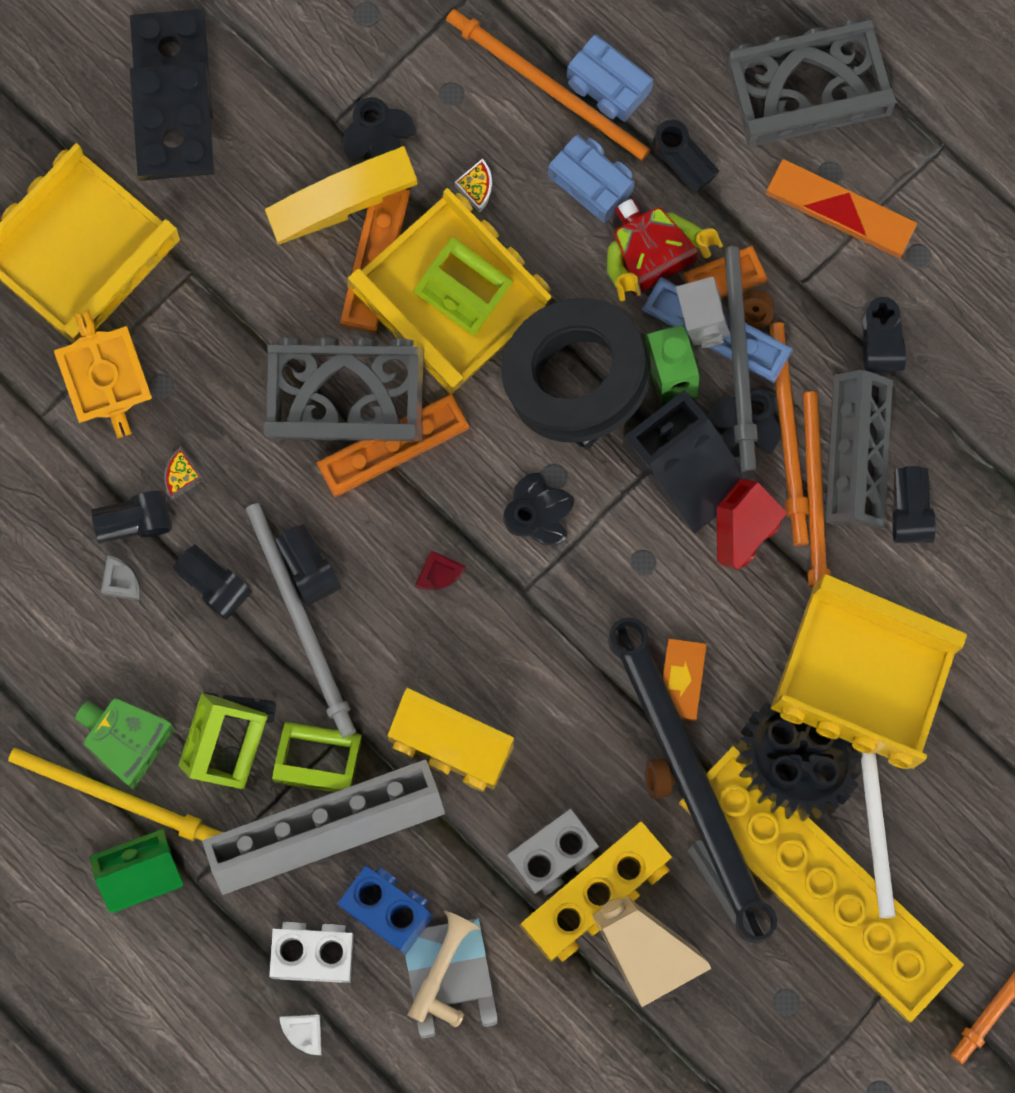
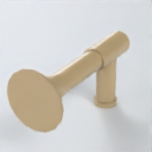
M443 911L448 918L447 934L407 1016L423 1023L429 1012L450 1023L451 1026L458 1027L464 1017L463 1011L456 1010L435 999L462 939L469 932L475 929L481 930V928L456 914Z

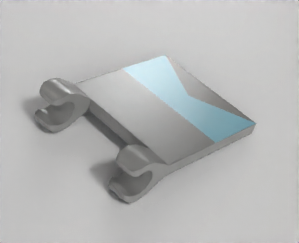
M479 918L468 920L480 927ZM448 924L425 928L405 955L413 1001L444 942ZM475 929L469 932L459 944L439 985L440 989L435 999L447 1005L478 999L482 1025L489 1027L496 1025L498 1020L482 932ZM428 1012L423 1023L417 1021L419 1034L423 1039L435 1036L433 1017Z

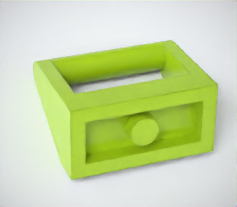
M452 237L425 272L413 292L475 336L514 280L458 239ZM450 253L499 288L489 303L482 300L440 269V266Z
M201 693L178 766L191 779L245 789L268 715L217 696ZM225 715L250 720L233 775L209 767Z
M285 722L272 776L274 783L330 793L353 786L362 734L354 733L351 736L342 738L339 730ZM291 738L349 747L350 753L345 775L286 765Z

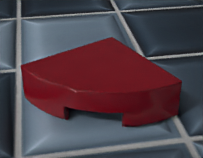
M431 550L415 583V587L423 590L444 589L454 584L463 575L466 566Z

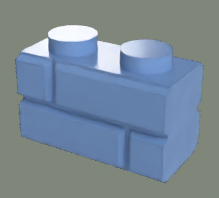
M596 34L567 67L568 84L576 93L581 96L589 94L598 102L597 107L604 115L611 119L617 116L623 122H626L637 107L646 99L653 87L654 79Z
M577 134L549 164L548 177L600 221L606 223L615 213V209L632 194L635 183L631 179L633 174L623 163L616 161L613 164L603 156L605 153L604 149L594 139L588 138L585 141Z

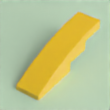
M403 146L310 185L266 208L265 212L279 245L346 221L349 214L382 203V197L418 185V182Z

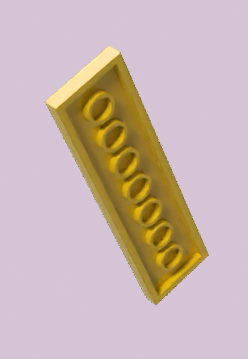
M732 746L706 775L750 872L908 1023H911L964 964L896 899L893 898L895 917L880 918L875 880L809 817L805 821H801L798 811H795L789 819H786L784 807L780 806L772 813L770 812L772 801L767 799L759 804L757 800L761 792L758 789L747 791V787L752 782L751 777L742 778L739 776L740 772L747 765L736 762L740 752ZM682 799L679 805L690 814L684 799Z

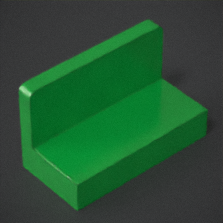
M164 829L89 856L94 880L110 913L120 911L183 886L182 878L174 862Z

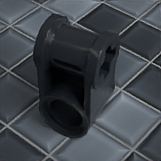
M879 297L870 302L862 317L863 362L865 370L869 372L905 370L906 350L902 337L901 312L897 303L888 297ZM877 311L882 312L884 318H888L885 325L881 324L879 318H874Z

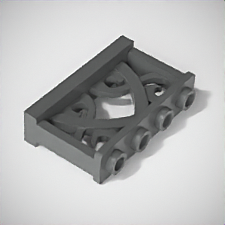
M852 19L842 23L837 28L826 30L825 27H817L808 30L802 36L790 38L788 35H782L771 39L767 44L758 46L746 43L735 47L733 51L728 53L726 67L732 82L748 147L889 116L892 114L896 104L872 20L862 22L861 19ZM858 44L865 51V60L860 66L851 70L848 65L854 60L855 51L847 56L842 54L841 47ZM784 60L781 63V65L778 66V63L776 61ZM803 61L821 67L836 76L825 87L820 105L812 106L810 101L801 93L791 89H782L791 73ZM758 65L765 66L767 69L766 74H755L754 76L760 83L770 84L769 89H759L750 85L745 79L746 69ZM869 68L877 91L873 93L869 92L863 81L858 77ZM844 84L845 87L841 88L839 92L844 93L846 99L834 100L831 95L832 91ZM749 96L766 98L763 118L755 119ZM779 98L796 101L798 110L786 111L785 105L789 101L778 102Z
M279 338L278 345H267L266 421H264V437L298 440L422 442L423 426H421L424 349L415 347L414 340L392 339L391 346H376V340L353 339V346H339L338 339L318 338L316 339V345H301L302 339ZM314 356L334 357H332L319 367V364ZM357 357H376L372 364V368H370ZM294 358L303 359L306 363L304 372L297 373L293 370L294 376L299 381L305 382L301 389L291 386L283 375L286 363ZM398 359L407 367V378L399 387L388 390L385 384L392 382L396 378L398 371L393 374H387L384 366L388 361ZM347 367L369 386L373 394L359 399L353 405L347 423H340L339 413L335 405L328 398L316 392L331 376ZM282 390L296 395L287 422H281ZM408 392L407 424H401L393 397ZM311 400L321 403L326 408V414L322 419L316 420L313 417V411L318 407L309 405ZM378 401L380 406L371 407L375 411L374 419L365 420L362 416V409L366 405Z

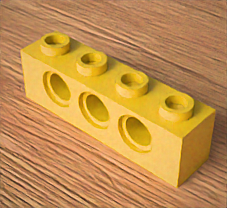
M641 821L520 924V927L550 963L557 957L564 962L580 948L576 941L588 931L593 937L600 931L592 915L599 912L603 905H594L589 901L587 891L591 886L598 884L606 887L609 892V901L623 899L626 896L635 901L640 897L636 891L637 888L647 880L651 885H654L670 871L666 864L671 860L672 856ZM630 859L636 862L639 867V875L632 880L622 878L617 870V865L620 861ZM564 910L574 911L580 920L578 928L573 931L561 929L557 923L559 913Z

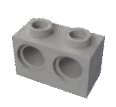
M714 277L676 286L687 332L694 346L701 344L702 348L715 347L724 342L723 338L731 336Z
M569 809L507 855V860L534 897L540 892H543L547 897L565 883L561 878L573 868L578 874L595 861L596 858L593 853L598 850L599 846L572 809ZM567 834L576 835L581 840L582 849L576 854H566L560 848V839ZM536 857L544 858L550 864V872L545 877L536 878L529 873L528 863Z

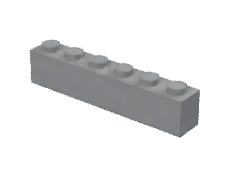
M425 759L202 840L212 874L222 895L444 815L445 812L429 765Z

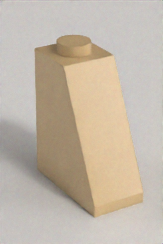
M627 896L623 899H614L607 902L599 912L592 915L630 992L641 1007L711 969L708 961L696 947Z

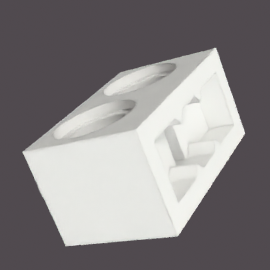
M283 922L282 929H273L269 977L281 980L351 983L353 933H346L345 925L322 924V931L306 930V923ZM291 940L299 941L303 945V955L295 962H288L282 957L284 944ZM330 942L338 943L343 948V956L335 964H327L321 957L323 947Z

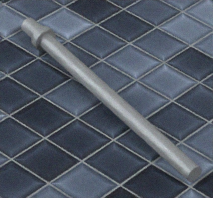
M260 503L252 504L246 508V512L329 707L326 710L330 719L334 718L342 738L351 736L356 733L348 714L351 708L347 701L343 702L261 505Z

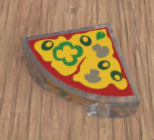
M182 447L172 454L164 471V485L171 501L203 481L202 476Z

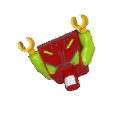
M630 199L615 209L623 226L613 232L612 243L607 248L606 272L617 288L619 300L625 301L624 293L626 291H631L633 296H639L643 291L656 285L660 277L667 279L696 263L698 255L696 247L700 249L704 258H709L711 253L708 247L710 245H718L721 248L723 244L718 232L714 229H702L673 212L666 213L660 207L642 214L634 199Z

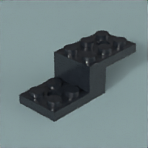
M204 9L130 15L133 54L130 82L139 181L215 174L211 131L213 109ZM166 42H176L180 45V50L175 56L166 57L160 53L161 46ZM178 131L184 136L182 144L174 148L166 146L163 143L166 134Z

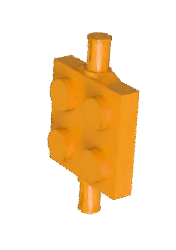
M90 310L82 312L87 327H85L81 313H78L74 317L82 337L73 344L54 350L77 419L81 423L96 417H110L116 438L123 437L119 422L122 424L125 436L130 435L132 431L124 412L135 404L152 399L128 327L124 326L109 332H96Z

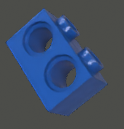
M365 866L338 902V905L350 916L406 955L433 918L432 914L426 909L429 902L411 889L407 895L395 887L398 880L383 868L378 867L374 872ZM368 888H381L382 896L378 903L374 905H365L363 903V894ZM404 909L413 911L414 918L408 927H395L394 918L399 911Z

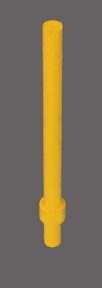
M16 747L10 753L8 761L177 830L179 831V836L194 841L199 839L202 841L223 833L202 824L203 820L190 814L184 817Z

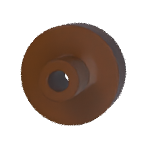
M754 289L744 292L745 323L756 329L768 326L774 316V299L762 290Z
M653 759L646 762L645 777L650 797L652 799L670 797L672 785L677 783L666 759Z

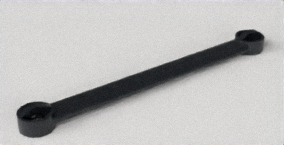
M622 618L615 622L610 630L608 638L609 648L614 655L621 659L736 914L735 925L738 934L747 942L762 943L769 939L776 929V913L770 905L764 902L647 645L648 633L646 627L635 618ZM626 626L633 627L642 636V644L636 650L629 640ZM616 630H618L625 650L619 647L615 641ZM753 908L761 909L770 919V930L765 935L757 923ZM744 912L754 935L749 933L744 927Z

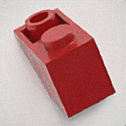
M740 479L717 506V561L721 566L739 570L740 567L749 564L756 555L755 550L765 539L770 538L778 531L780 521L787 514L758 482Z

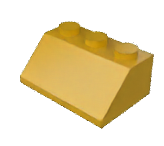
M406 688L387 735L388 741L394 743L392 750L411 759H413L415 754L429 760L428 765L431 769L444 775H448L450 770L464 776L462 781L464 784L481 792H484L485 787L492 790L495 789L514 749V737L409 688Z

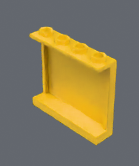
M75 143L70 150L65 149L60 152L53 162V168L44 177H37L28 187V194L18 204L13 203L3 213L2 221L0 222V281L71 343H74L82 337L74 315L81 313L85 327H87L82 312L90 310L94 327L97 330L180 241V237L175 226L166 219L161 221L83 154L81 147Z
M446 188L443 191V197L362 271L358 268L348 277L347 287L378 317L379 321L396 339L414 340L415 347L424 349L423 367L449 394H453L510 341L512 335L527 318L548 306L552 296L549 294L551 289L544 279L538 274L532 276L523 267L525 262L519 253L512 247L506 249L497 240L499 235L494 227L486 220L480 222L471 213L473 208L469 201L462 194L457 193L454 195ZM452 237L458 239L514 280L475 336L413 292L425 272ZM451 253L440 266L441 270L487 303L490 302L499 289Z
M825 574L814 584L771 709L781 713L780 716L788 722L795 724L806 723L817 728V733L830 739L841 738L853 743L852 747L857 751L866 754L877 753L889 758L888 762L895 767L914 769L927 758V754L922 752L954 655L963 648L967 634Z

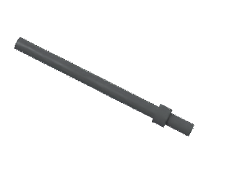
M729 246L724 248L737 412V425L734 426L735 443H739L741 472L750 473L756 471L754 442L758 441L757 425L753 424L740 253L738 246Z

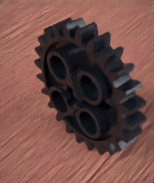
M765 703L760 709V713L755 711L748 721L750 723H746L740 732L744 737H741L736 744V747L743 750L737 756L736 762L747 765L740 772L739 776L742 778L751 777L752 782L747 787V791L758 789L761 792L757 800L759 804L767 799L772 801L770 810L772 813L780 806L784 807L786 819H789L795 811H798L801 821H805L810 816L811 811L817 820L826 813V810L831 814L838 809L839 804L844 805L851 797L849 793H852L858 786L854 779L858 778L862 773V769L855 766V764L861 760L862 754L851 751L853 749V743L841 738L830 739L817 733V728L806 723L795 724L784 720L780 716L781 713L772 710L771 705ZM772 734L781 737L785 745L776 742ZM810 735L817 737L822 745L814 743L810 739ZM776 771L786 774L789 782L780 779ZM814 771L821 773L825 777L826 782L817 779Z

